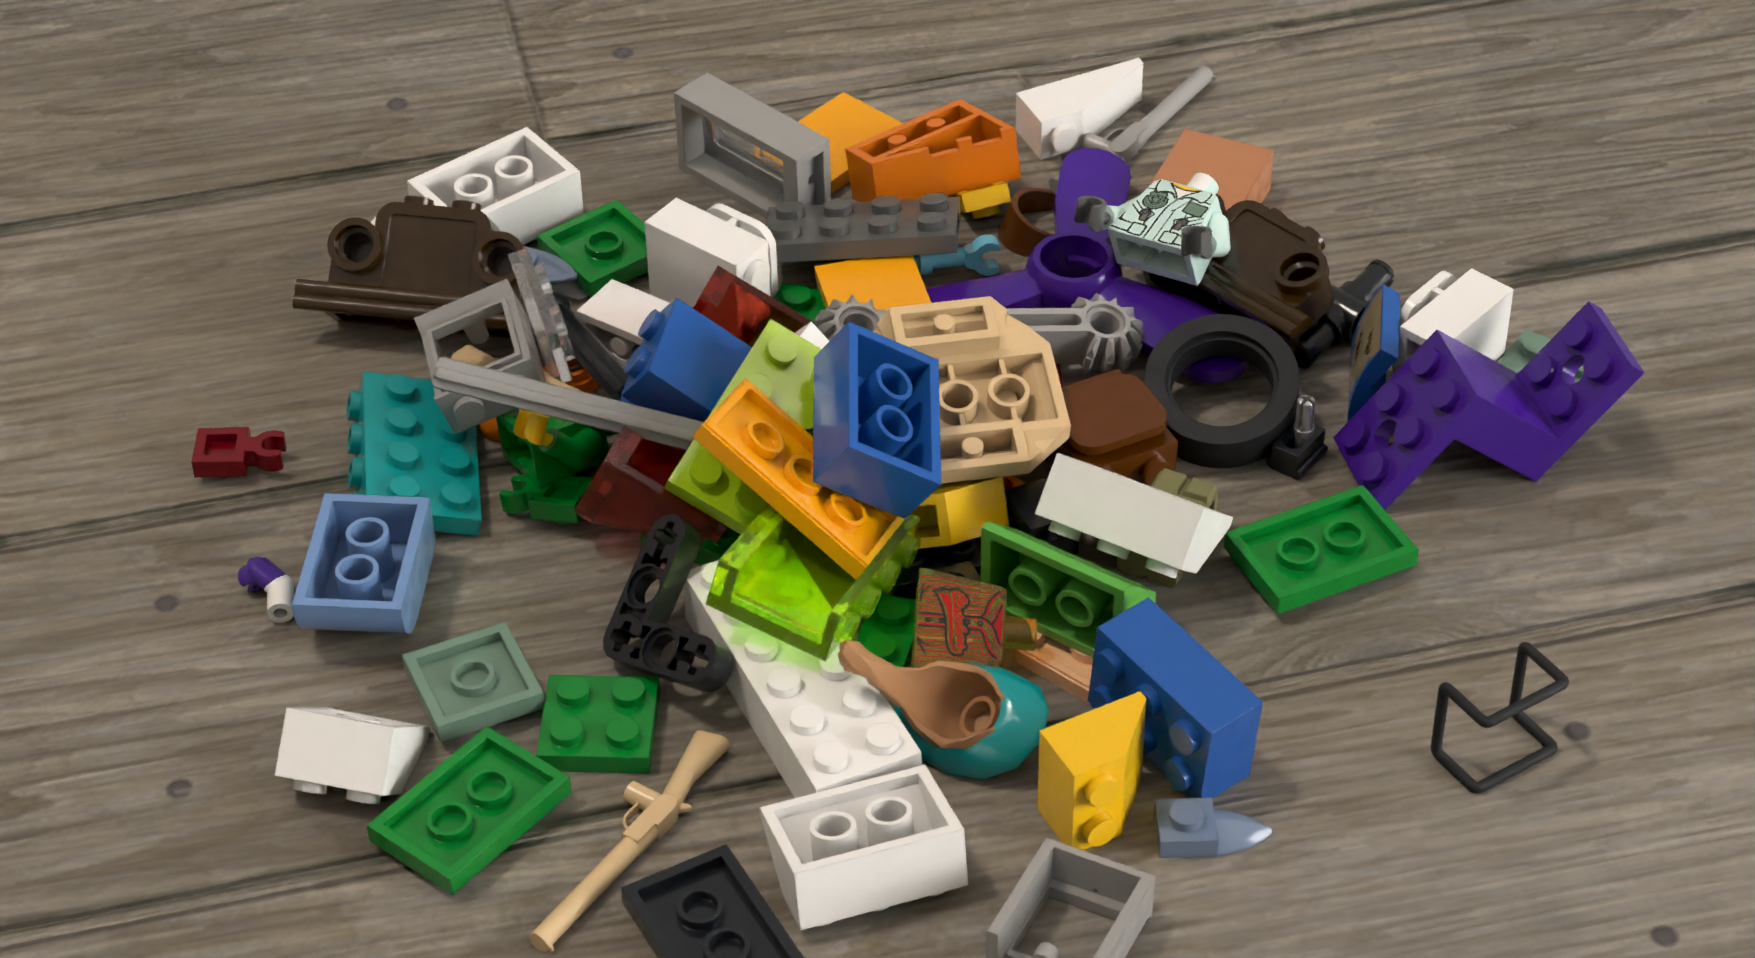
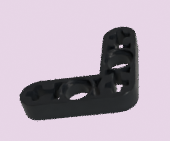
M666 514L653 523L646 536L605 631L603 649L608 657L630 669L702 692H714L720 689L731 676L734 666L731 651L707 636L667 625L698 554L701 544V533L696 526L676 514ZM662 563L666 564L664 570L660 568ZM659 579L660 586L658 592L651 601L645 603L647 589L654 581ZM631 638L643 640L641 648L630 645L628 642ZM674 640L675 650L673 655L666 663L661 665V652L669 642ZM696 656L709 662L705 668H697L692 665L694 657Z

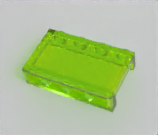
M768 504L719 559L705 604L826 661L841 642L853 639L861 617L866 620L871 617L878 604L881 592L888 594L892 590L900 574L901 567L909 568L921 544V539L915 536L920 517L912 513L908 515L858 579L855 580Z

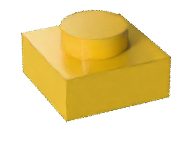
M1003 181L992 183V186L972 191L956 192L955 197H960L961 211L964 213L972 212L973 218H982L1000 213L999 204L1011 202L1008 185Z

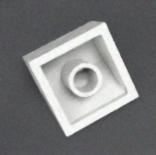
M327 707L286 708L274 776L294 779L292 787L294 790L326 794L327 787L333 786L347 789V800L380 804L381 796L402 793L429 738L430 726Z

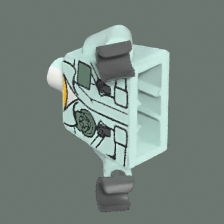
M1196 173L1187 186L1163 179L1154 181L1141 195L1120 206L1107 205L1105 200L1095 196H1081L1077 200L1074 222L1078 224L1088 223L1089 228L1095 232H1100L1102 229L1108 230L1116 261L1121 265L1198 286L1212 257H1224L1231 249L1229 221L1222 214L1219 200L1216 196L1219 186L1212 177L1205 173Z

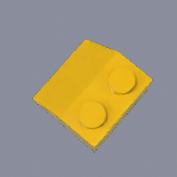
M1141 691L1039 731L1037 810L1063 844L1086 850L1093 846H1102L1111 839L1122 835L1142 779L1146 698Z

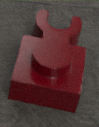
M249 427L198 428L191 461L194 478L246 476L248 466H257L259 469L269 472L282 470L284 467L282 452H286L287 449L285 434L282 431L271 430L263 432L256 437H251Z

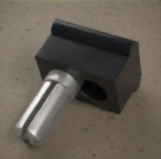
M1302 395L1297 399L1295 422L1272 444L1271 455L1266 459V464L1271 469L1295 480L1301 479L1328 451L1327 445L1324 444L1326 429L1313 424L1315 399L1313 397L1309 398L1310 395Z

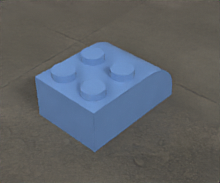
M324 493L292 602L297 626L300 629L412 633L418 619L436 548L430 498Z

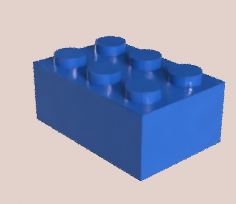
M848 322L814 357L813 482L904 519L941 485L939 360L852 322Z
M1149 597L1097 627L1088 702L1092 709H1096L1141 691L1146 698L1143 756H1146L1164 773L1167 781L1175 790L1184 792L1189 798H1214L1250 775L1263 702Z

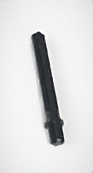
M543 282L536 288L531 285L529 301L549 304L546 329H549L612 399L621 401V394L628 378V374L624 372L625 367L572 312L569 300L564 294L553 291Z

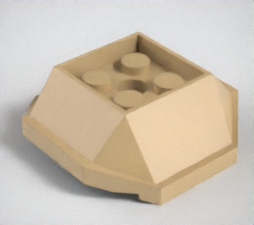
M991 296L889 307L876 324V329L874 330L877 334L939 360L941 484L1028 474L1068 440L1070 436L1071 424L1050 343L1029 326L1008 315V310Z

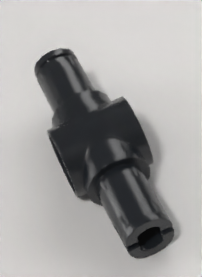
M1378 259L1372 260L1353 281H1346L1339 288L1331 284L1335 298L1333 306L1299 336V346L1293 352L1298 367L1303 369L1309 368L1328 347L1336 346L1342 340L1352 343L1357 324L1373 296L1383 284L1390 287L1394 282L1392 279L1394 272L1387 263Z

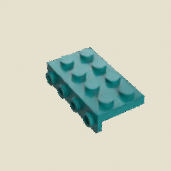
M363 371L359 390H350L346 408V420L354 421V424H350L347 439V454L355 455V458L352 457L350 460L347 481L348 488L356 489V492H352V494L430 498L434 531L478 536L482 518L476 426L454 434L434 400L435 392L432 380L407 377L401 374L389 375Z

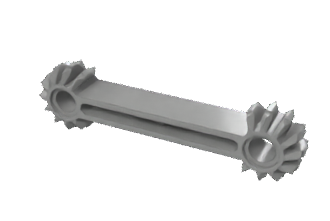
M1096 292L1090 300L1078 297L1071 308H1006L1008 315L1026 324L1050 343L1055 364H1079L1082 366L1083 375L1090 370L1097 371L1100 375L1118 368L1124 373L1129 365L1133 364L1134 360L1138 358L1142 348L1143 322L1135 318L1134 307H1120L1117 296L1112 301H1104ZM851 295L846 303L832 299L826 310H820L814 325L829 341L848 322L874 332L876 324L886 310L875 309L873 298L864 304L859 303Z

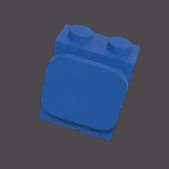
M676 297L661 312L656 309L651 311L643 321L638 332V336L643 338V340L629 358L624 372L628 374V378L621 394V401L705 422L752 347Z

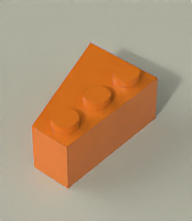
M958 99L845 148L852 198L858 202H871L874 198L880 196H896L900 200L920 199L921 196L930 193H943L949 197L956 195V192L972 191L992 186V183L1008 182L1021 178L1015 128L962 99Z

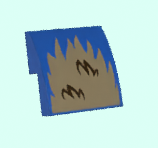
M1384 284L1365 308L1353 335L1350 351L1347 422L1386 383V371L1398 360L1400 293Z

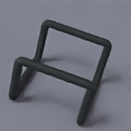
M1522 642L1517 650L1509 706L1490 716H1485L1452 684L1448 682L1440 684L1431 739V752L1433 756L1468 790L1474 793H1481L1554 755L1558 749L1556 741L1523 711L1565 690L1569 685L1568 677L1532 644ZM1529 657L1551 676L1555 682L1522 698ZM1449 698L1478 725L1484 728H1491L1513 717L1545 747L1476 782L1442 749Z

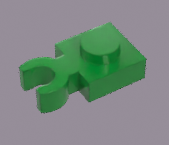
M526 475L513 476L511 479L513 491L501 490L499 493L504 512L519 514L530 511L531 519L549 520L557 524L579 523L600 496L597 478L568 476L538 487Z

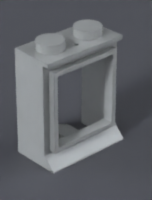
M504 279L414 318L422 337L431 379L433 378L438 359L446 357V353L438 339L464 329L472 343L482 344L489 338L487 325L484 320L504 312L515 353L483 367L546 382L529 318L508 279ZM433 386L435 392L434 400L454 434L516 409L437 389Z
M1046 838L987 930L986 958H1060L1058 948L1048 942L1040 943L1032 957L1016 951L1049 897L1115 920L1093 958H1125L1146 921H1150L1152 918L1155 876L1137 870L1134 867L1083 851L1080 848Z

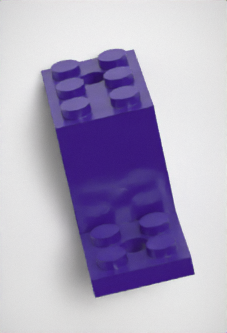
M1589 301L1519 373L1436 329L1333 438L1360 486L1363 485L1384 510L1394 502L1454 439L1537 481L1644 374V371L1602 308ZM1583 365L1584 375L1575 383V375ZM1394 433L1395 441L1388 447L1389 439Z

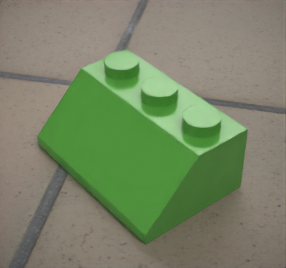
M987 521L981 527V587L991 588H981V592L997 593L1001 591L1003 593L994 600L990 610L996 613L998 607L1003 602L1004 617L1092 658L1098 626L1148 597L1156 604V591L1106 570L1091 561L1084 560L1057 548L1044 540L1037 539L1015 528ZM981 593L982 598H991L994 595ZM981 599L980 603H988L990 599ZM980 604V606L986 608L987 604Z

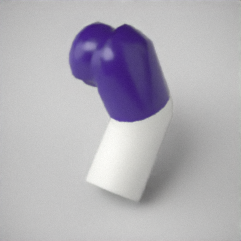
M250 558L247 565L239 569L238 581L240 585L244 587L249 584L248 592L256 593L263 589L267 593V616L271 621L276 623L290 621L294 616L292 609L294 582L292 578L268 558Z

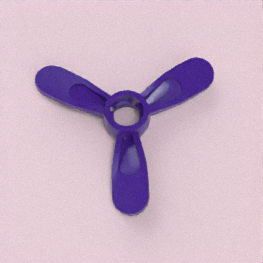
M1081 148L1070 152L1063 159L1053 208L1055 234L1044 238L1034 247L1029 254L1025 269L926 289L931 303L991 296L1005 308H1071L1078 297L1090 300L1096 292L1104 301H1112L1117 296L1118 305L1120 307H1134L1135 318L1143 322L1142 348L1140 352L1148 357L1162 337L1176 326L1194 318L1219 314L1185 297L1122 277L1121 264H1118L1116 261L1108 230L1102 229L1100 232H1095L1089 228L1088 223L1078 224L1074 222L1078 197H1099L1105 200L1107 205L1120 206L1127 202L1131 180L1129 166L1119 156L1098 148ZM1216 356L1193 363L1181 374L1205 383H1224L1239 377L1248 369L1250 363L1238 358Z

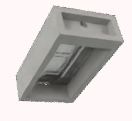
M708 72L674 92L679 169L765 218L767 217L769 207H776V205L782 202L799 201L804 205H819L831 200L830 139Z

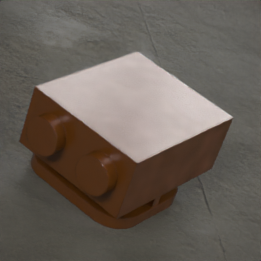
M1118 368L1061 387L1071 428L1069 439L1045 459L1051 468L1057 453L1149 486H1151L1158 473L1164 468L1176 471L1178 441L1166 427L1167 412L1141 379L1130 374H1123Z

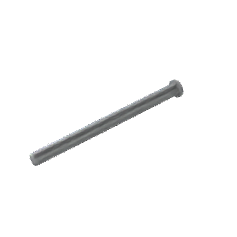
M446 357L438 359L432 378V386L437 389L686 451L694 440L692 436L704 423Z

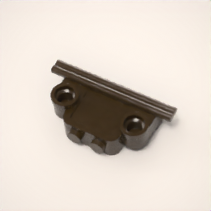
M1216 194L1221 212L1229 221L1231 248L1229 253L1224 257H1212L1198 286L1143 271L1145 280L1149 286L1185 297L1219 314L1243 316L1258 321L1275 331L1294 352L1299 346V336L1327 313L1334 303V293L1329 279V266L1325 255L1322 253L1325 249L1324 240L1316 230L1293 222L1277 208L1270 209L1257 201L1244 200L1226 210L1223 199Z
M405 196L404 202H391L384 205L377 213L375 226L362 218L345 219L332 229L328 238L327 249L331 258L328 282L297 279L295 283L294 309L324 312L337 322L418 330L414 320L415 317L504 279H508L529 318L532 332L545 334L549 304L529 301L533 276L531 256L518 238L508 232L500 231L498 226L481 211V205L471 201L454 200L451 207L434 205V201L429 198ZM504 312L484 320L489 337L511 339ZM464 329L455 332L457 334H466Z

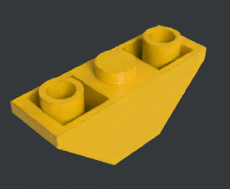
M994 477L941 484L906 517L907 522L886 549L902 551L954 545L980 537L981 527L987 521L1009 527L1004 478Z

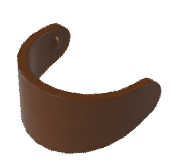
M1035 187L1024 188L1016 192L998 229L1000 242L1013 253L1029 257L1030 252L1044 238L1054 234L1047 233L1032 225L1025 219L1023 214L1053 209L1056 194L1051 190Z

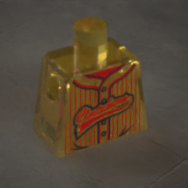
M920 568L916 582L911 668L922 667L938 660L959 663L975 662L1001 668L1004 649L1035 651L1037 618L1006 616L1007 589L1001 586L932 569Z

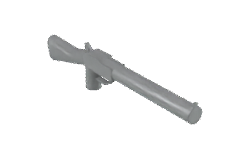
M1200 66L1140 122L1134 121L1127 129H1115L1105 138L1087 133L1082 141V148H1098L1109 151L1122 158L1127 164L1160 127L1208 83L1216 81L1217 76L1213 75V72L1207 66ZM1059 175L1049 180L1050 189L1055 194Z

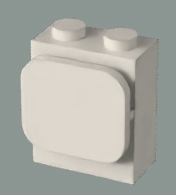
M678 198L672 200L645 221L650 295L669 303L677 297L741 341H744L755 332L761 320L772 312L771 300L778 292L776 242L771 231L762 222L724 204H714L704 211Z
M1472 268L1458 280L1455 275L1447 271L1439 272L1413 293L1400 311L1398 360L1392 365L1393 373L1413 355L1436 329L1497 362L1505 353L1514 289Z

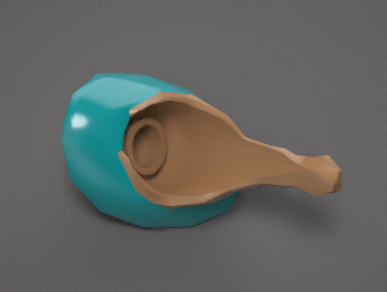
M845 640L839 644L840 651L837 655L844 671L866 678L871 686L895 705V713L922 752V759L944 773L984 780L1016 769L1039 744V731L1046 727L1049 708L1041 687L1018 674L1003 668L975 662L959 663L938 660L918 668L896 667L869 652L858 641Z

